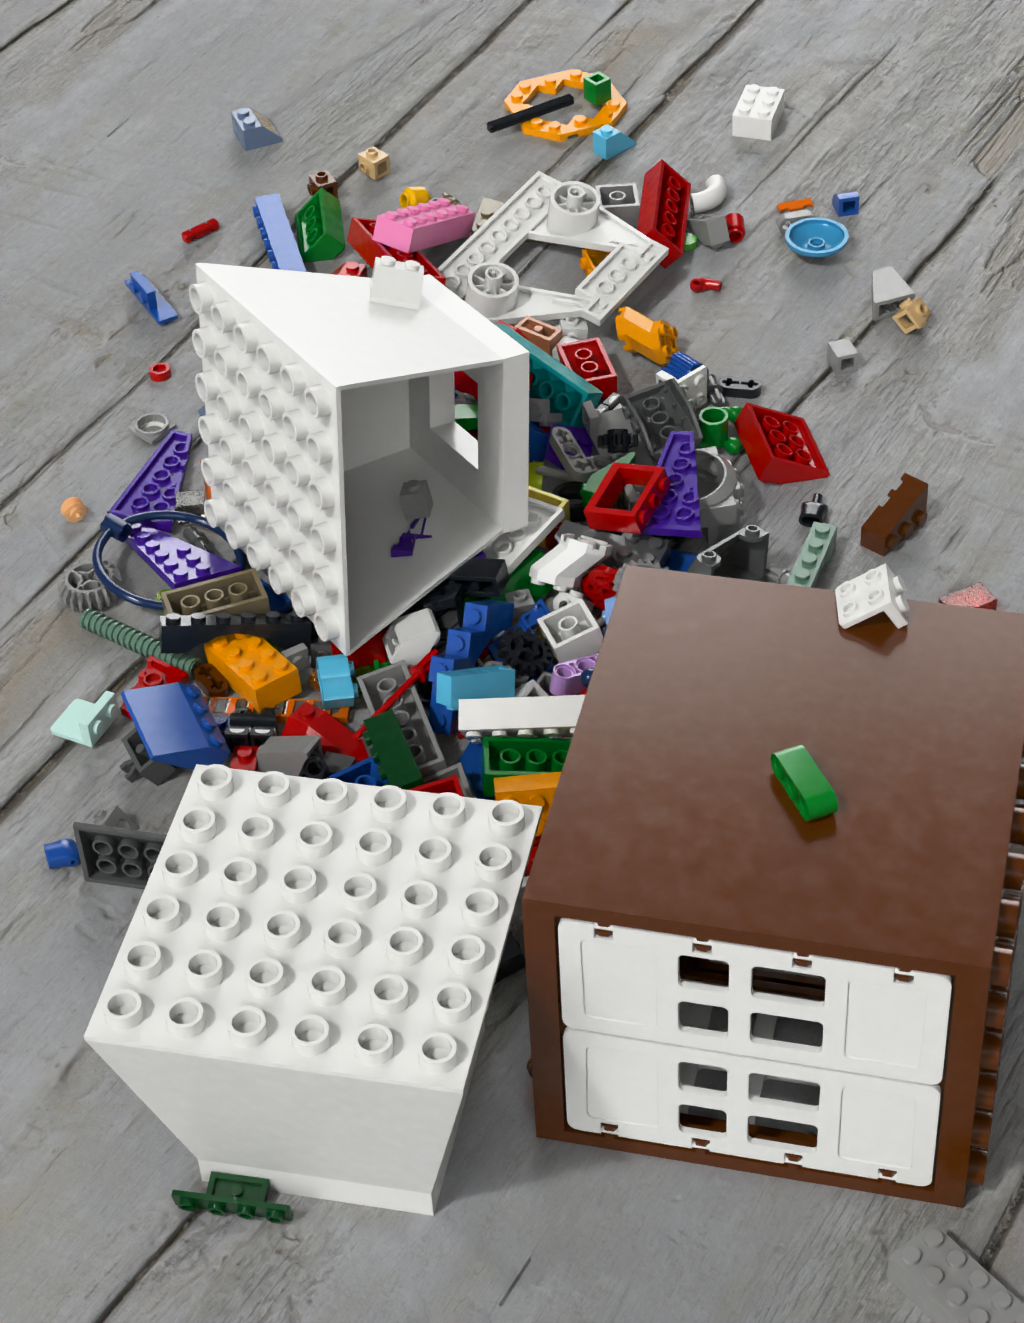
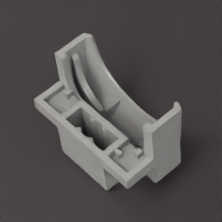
M716 446L696 449L701 528L703 529L708 546L717 544L721 528L739 526L740 516L744 515L743 503L740 501L741 497H744V488L742 483H738V470L733 468L730 459L726 460L722 455L718 454Z

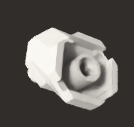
M561 534L560 543L530 567L529 576L532 577L531 583L537 585L552 584L553 589L567 592L568 589L576 590L577 587L581 586L583 576L589 573L593 567L611 556L613 545L588 536L581 535L578 539H574L575 534Z

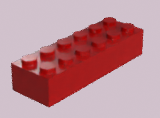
M661 159L644 175L637 230L669 248L668 255L660 263L666 269L683 255L691 184Z

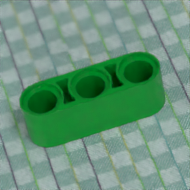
M797 745L771 754V765L775 776L805 821L808 822L838 812V801L835 792L803 745Z

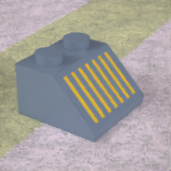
M240 108L231 112L233 132L245 151L283 142L282 137L271 120L252 108Z

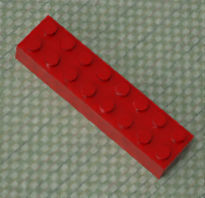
M351 218L347 241L366 263L371 266L372 270L375 257L390 256L400 262L412 260L424 266V275L430 274L445 286L446 278L420 251L406 253L374 241L372 238L376 220Z

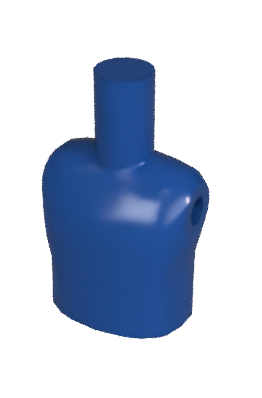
M62 839L44 844L49 869L72 867L80 862L77 844L73 839Z

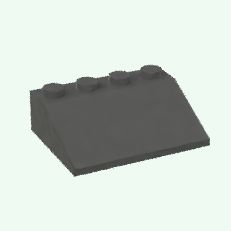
M74 822L73 824L85 881L145 889L167 834Z

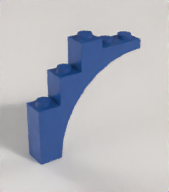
M493 599L465 602L463 626L448 629L446 654L431 656L428 681L433 682L428 720L433 732L453 735L459 711L448 710L445 705L436 703L437 672L473 668L488 643L503 630L509 627L512 628L514 603Z

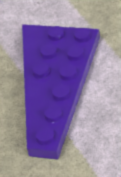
M143 523L132 525V532L127 540H125L172 590L242 571L241 566Z

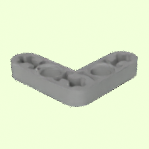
M564 427L553 428L549 438V443L566 472L576 481H588L592 474L601 470L595 465L606 467L626 455L624 453H612L585 457L572 433ZM565 452H571L575 456L567 455Z

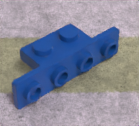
M138 270L130 273V278L125 280V285L159 325L178 319L174 309L144 274H140Z

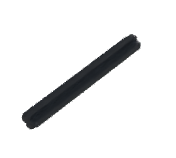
M567 94L487 123V130L490 133H494L574 104V97L571 94Z

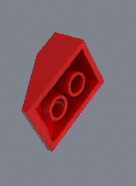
M599 337L556 345L560 363L602 391L603 395L600 400H606L613 392L617 393V374Z

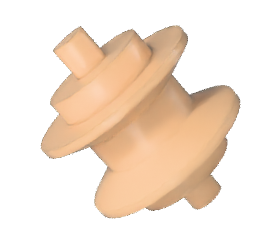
M71 497L63 502L61 513L67 521L76 523L85 517L87 508L78 497Z

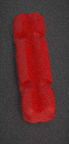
M212 218L207 223H201L190 230L182 232V239L186 243L194 241V238L198 239L209 234L210 231L218 230L219 223L215 218Z

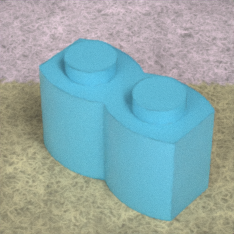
M344 654L317 657L316 669L323 710L354 706V698H358L357 683H352L351 676H354L353 661H348V657Z

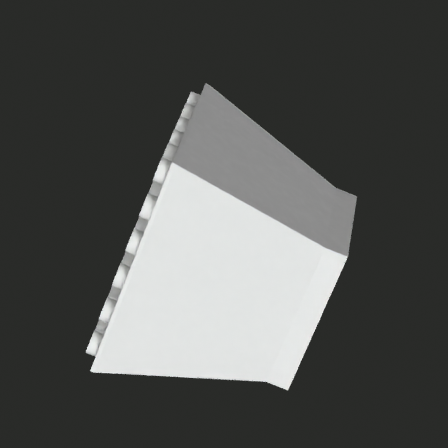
M209 263L196 264L197 283L190 285L189 298L194 311L199 314L200 328L194 329L192 332V342L197 355L202 358L203 372L197 373L195 376V385L200 399L205 402L206 415L198 419L199 432L204 443L208 445L209 455L208 458L201 461L204 480L211 487V499L204 502L206 519L212 528L220 527L225 532L228 543L233 549L240 548L247 555L252 568H255L256 571L262 570L269 577L270 584L276 594L284 593L291 600L294 611L300 618L307 616L314 623L316 632L322 641L330 640L345 656L351 655L500 535L528 526L530 352L430 274L424 275L419 310L370 301L371 278ZM463 371L478 383V441L455 422L454 372ZM427 480L433 500V507L430 517L426 518L423 535H432V538L416 539L413 556L391 557V547L393 544H398L399 537L403 533L408 532L410 524L414 521V519L406 520L399 497L403 482ZM420 518L416 526L410 529V533H421L424 518Z
M196 764L84 1034L85 1041L198 1159L202 1181L209 1182L211 1171L265 1178L270 1180L269 1191L434 1216L485 1033L484 1019L541 819L543 806L520 804L514 800L495 801L462 797L450 792L437 794L404 790L393 785L380 787L347 783L335 778L322 780L289 776L278 771L265 773L232 769L220 764L209 766Z

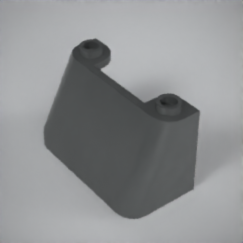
M747 525L745 528L698 554L686 572L765 582L770 532L760 529L757 525Z

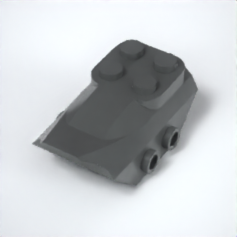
M675 378L618 398L625 419H630L634 434H639L656 463L659 461L671 431L693 432L696 449L699 447L703 435L694 413L696 412L694 403L691 399H687L683 385L679 386Z
M567 520L563 521L555 535L558 543H560L561 534L567 533L575 534L574 539H578L582 535L608 542V544L613 545L612 554L599 565L608 566L613 569L622 568L623 564H629L630 560L637 563L638 559H641L644 563L650 560L653 565L659 562L660 567L663 568L671 554V550L667 548L666 542L657 537L632 533L619 535L590 529L587 526Z

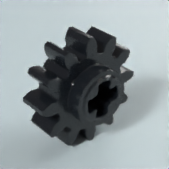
M622 428L607 430V434L598 435V448L608 449V453L611 454L627 453L629 448L638 447V434H628V429Z

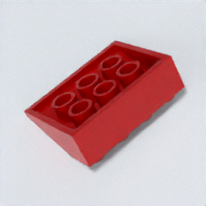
M746 402L735 420L734 426L758 480L764 483L769 482L779 485L828 478L830 473L804 418Z

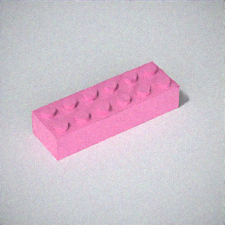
M445 198L428 201V203H418L416 206H408V208L404 209L398 208L396 211H387L385 214L377 215L372 240L406 253H412L469 237L475 212L468 210L467 206L451 204V201Z

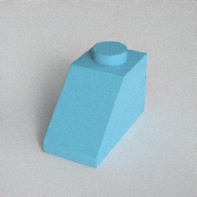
M608 124L593 131V153L605 160L636 145V141Z

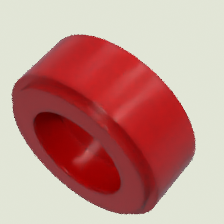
M155 363L149 368L150 378L155 382L166 381L172 376L171 367L167 363Z

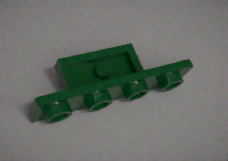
M211 1171L206 1194L172 1190L171 1194L178 1208L185 1211H195L197 1208L207 1210L214 1215H224L225 1212L233 1213L243 1219H254V1216L263 1217L272 1223H283L284 1220H293V1212L289 1205L267 1202L270 1180L265 1178Z

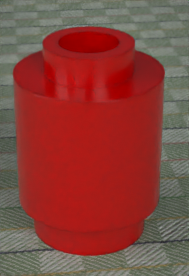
M730 213L725 216L730 238L729 242L739 243L745 236L744 218L739 213Z

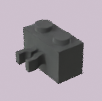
M136 727L121 739L131 759L123 762L120 768L127 773L124 776L131 783L141 774L158 786L177 770L174 765L150 759Z

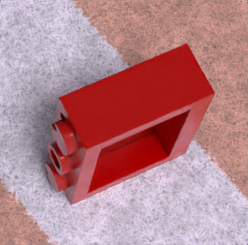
M613 462L583 511L589 528L641 534L670 487V479L667 477L665 468ZM626 484L646 486L631 511L611 509Z

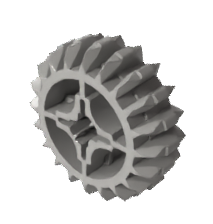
M90 559L87 562L79 560L77 565L71 564L70 569H64V573L59 575L58 593L66 608H72L73 611L80 610L81 613L88 608L102 611L103 607L110 608L111 603L117 602L118 596L102 584L95 573L93 562ZM107 560L103 561L102 564L108 576L117 585L122 587L123 581L119 569L115 568L114 564H109Z

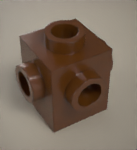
M328 170L308 175L309 184H307V188L311 196L320 188H323L338 199L337 179Z

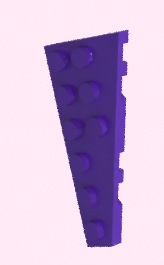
M171 430L108 512L123 519L147 511H177L193 443L192 434ZM151 520L140 523L157 530L172 533L175 520Z
M671 431L656 465L657 467L665 468L667 477L670 479V487L641 534L702 538L694 433Z

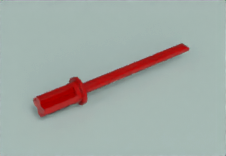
M436 649L431 650L416 666H411L409 668L411 676L371 717L388 711L416 681L424 683L430 671L431 656L440 655ZM365 724L354 733L353 738L359 740L363 736L362 732L366 731Z

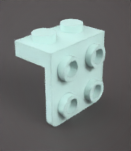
M106 690L95 704L82 699L73 700L51 726V733L55 736L93 747L119 716L115 693Z

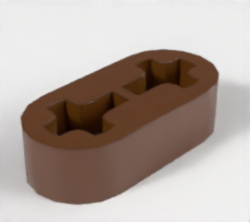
M206 663L194 669L195 682L207 697L229 696L228 682L215 666Z

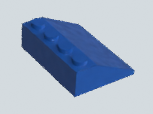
M177 682L124 690L121 693L122 699L151 760L194 770L196 764L207 766L213 764L223 765L230 754L225 738L222 736L217 722L201 690L197 686Z

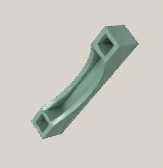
M813 522L786 585L814 588L821 570L827 563H830L835 552L837 526Z

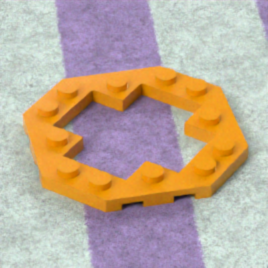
M566 70L520 81L504 100V106L507 111L513 114L532 107L528 103L537 92L556 95L563 86L584 90L583 78L593 73L581 72L580 70ZM611 83V100L602 104L604 106L594 119L583 115H575L569 124L566 125L557 121L551 122L541 118H533L519 125L523 134L560 142L568 140V136L575 134L578 137L593 134V130L607 124L614 127L627 110V102Z

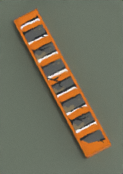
M204 697L215 721H230V714L236 713L239 707H248L252 710V714H259L242 697ZM288 699L272 708L275 709L277 722H287L288 717L305 701L323 710L322 700ZM351 706L325 709L324 711L341 724H348Z

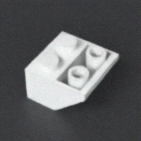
M425 608L392 621L382 641L390 663L394 664L404 660L409 670L411 666H416L430 652L433 646L438 644L441 632L432 610Z

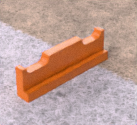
M811 198L778 203L777 209L780 213L787 210L792 212L803 210L804 207L808 206L813 207L814 205Z

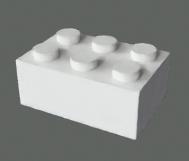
M756 84L746 85L732 115V136L771 141L784 111L785 89L762 87Z

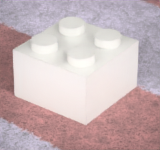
M582 598L537 619L543 637L547 639L546 643L548 646H551V651L558 663L596 654L600 651L603 641L602 632Z

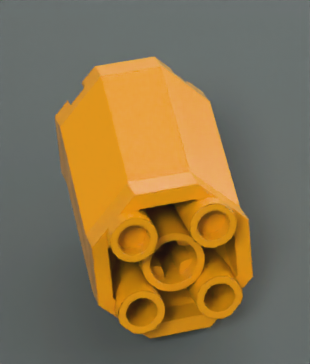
M627 306L619 308L618 312L621 314L616 315L615 322L619 340H624L626 343L623 346L624 350L629 353L639 352L657 364L667 367L670 360H673L670 358L673 356V353L680 352L677 347L678 331L676 327H671L669 322L663 320L654 321L633 308Z

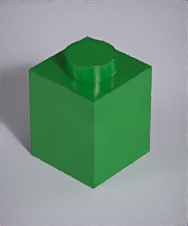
M600 71L583 78L584 99L595 106L602 105L604 102L611 100V78Z

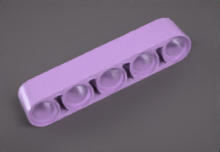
M599 653L555 665L549 687L550 692L554 696L576 695L584 689H588L581 683L580 676L583 670L595 667Z

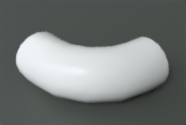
M721 175L710 176L705 183L706 189L704 191L690 194L693 214L712 210L724 200L727 195V185Z

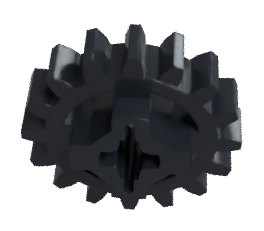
M518 627L516 632L513 629H509L507 634L504 633L497 647L500 651L498 658H504L503 666L510 665L512 669L519 671V676L527 673L529 677H532L534 672L539 676L543 670H547L553 657L550 654L552 648L551 646H545L547 639H540L539 632L532 634L530 628L524 632L521 627Z

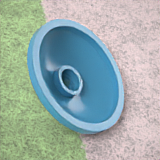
M820 217L796 221L785 232L787 246L797 254L810 258H824L835 255L846 247L849 240L848 231L842 224Z

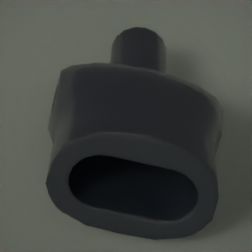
M815 493L812 501L802 503L799 523L801 525L812 527L813 522L824 523V518L828 513V506L821 503L822 494Z

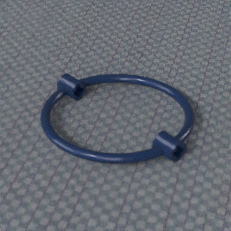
M156 510L137 513L123 519L112 513L107 514L100 524V530L103 533L97 539L92 553L95 573L102 584L113 594L129 603L148 609L164 611L162 601L133 594L117 585L106 573L102 564V552L111 537L124 542L132 532V525L151 520H179L203 526L221 536L228 543L226 534L220 527L212 528L205 517L188 512ZM240 548L233 549L236 556V564L241 566L242 571L246 569L245 553Z

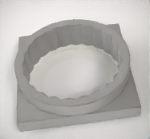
M152 412L140 416L136 420L135 425L129 428V432L153 445L169 434L171 430L176 429V424L168 421L165 415ZM150 426H159L162 428L160 430L153 432L144 431L147 427Z

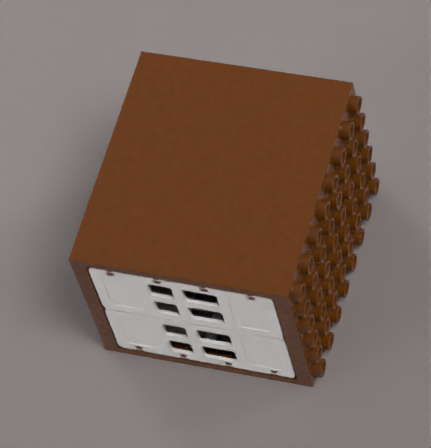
M626 565L522 896L536 1137L963 1208L966 1185H984L994 1100L1001 1060L1000 1053L1003 1046L1006 1010L1009 1002L1012 966L1015 958L1018 922L1024 892V804H1019L1020 800H1024L1023 613L906 599L909 605V611H907L908 625L898 629L887 614L882 611L849 628L843 629L838 620L835 590ZM797 745H803L835 792L838 801V812L808 822L805 821L775 776L771 765V754ZM713 1006L723 1007L728 1010L727 1032L708 1030ZM752 1013H757L755 1027L752 1035L751 1017ZM778 1016L821 1023L823 1025L822 1046L817 1047L773 1040ZM700 1069H710L727 1072V1090L719 1091L695 1087L698 1071ZM773 1079L820 1087L819 1105L813 1106L763 1098L761 1094L764 1081ZM691 1105L724 1111L727 1115V1120L688 1114L689 1107ZM756 1117L813 1125L817 1127L818 1135L755 1125Z

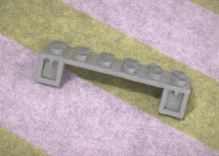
M592 401L582 403V423L598 455L611 454L608 453V449L598 448V435L607 434V430L617 428L628 429V434L634 433L630 419H625L622 408L600 413L598 408H594ZM638 434V447L629 448V452L624 454L627 455L630 452H635L637 465L654 466ZM627 484L624 487L620 496V501L627 511L632 510L641 495L635 491L631 484Z

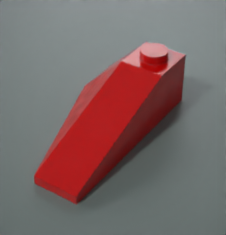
M306 701L288 717L281 736L316 735L321 737L323 756L326 751L356 758V763L369 758L362 739L357 740L353 738L354 733L326 711Z

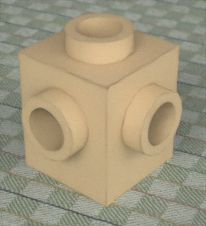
M374 146L358 154L360 172L368 177L377 180L390 173L388 154Z
M920 296L913 300L908 298L899 305V311L892 318L903 333L907 334L914 329L919 330L928 323L926 319L932 312Z

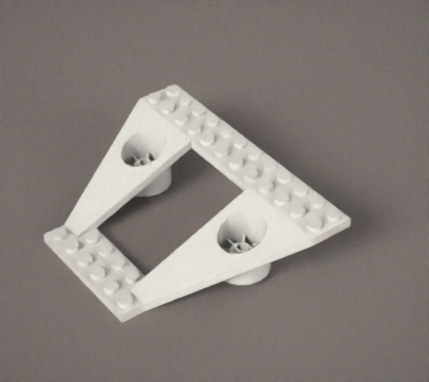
M538 171L438 268V271L446 278L445 287L493 324L499 320L508 324H518L526 316H530L539 321L582 317L601 326L668 255L669 248L650 239L601 207L600 196L590 185L578 181L562 183ZM526 239L611 252L575 289V295L520 286L519 277L515 270L503 264Z

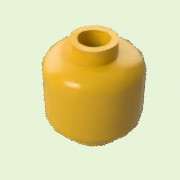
M422 186L408 187L400 195L399 201L402 209L408 208V206H416L418 203H428L431 196Z

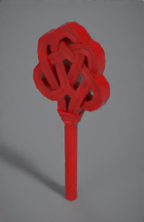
M597 565L583 578L580 584L582 591L589 597L590 602L595 604L594 607L605 610L604 600L616 595L617 592L612 588L615 585L613 580L619 568L613 569L608 566Z

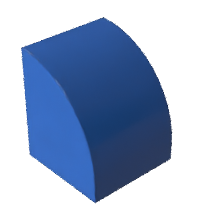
M856 191L833 195L832 205L838 217L859 214V195Z

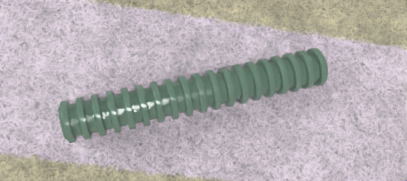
M92 608L86 609L80 617L79 623L83 629H87L146 658H149L151 655L187 672L189 678H194V669L202 664L200 658L188 654V652L161 654L159 639L153 638L151 635H147L127 624L112 619Z

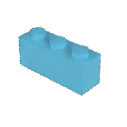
M503 665L437 672L436 703L445 705L448 710H459V699L515 697V669Z

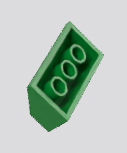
M320 188L295 214L298 249L303 263L333 260L337 254L339 255L344 251L346 246L340 200L323 188Z

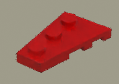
M150 655L145 670H141L136 686L131 689L177 682L186 684L189 681V675L187 672ZM123 702L120 707L121 715L132 720Z

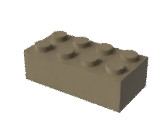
M255 568L160 593L165 616L169 613L191 615L193 613L216 615L219 612L241 614L243 612L266 614L270 611L268 596Z

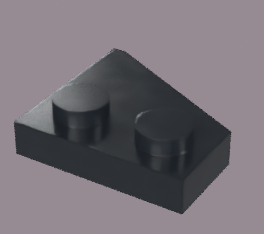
M463 583L439 584L402 613V616L425 608L436 612L457 606L465 592Z

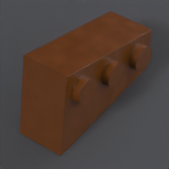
M907 473L902 475V483L897 490H890L888 493L890 498L883 507L878 505L861 527L860 545L883 557L891 550L896 549L901 541L908 538L927 519L928 483Z

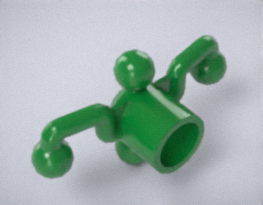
M739 406L730 408L707 407L701 410L699 413V427L703 439L697 449L716 446L717 449L725 448L726 452L730 455L739 454L742 450V443L736 437L728 439V420L734 423L742 408Z

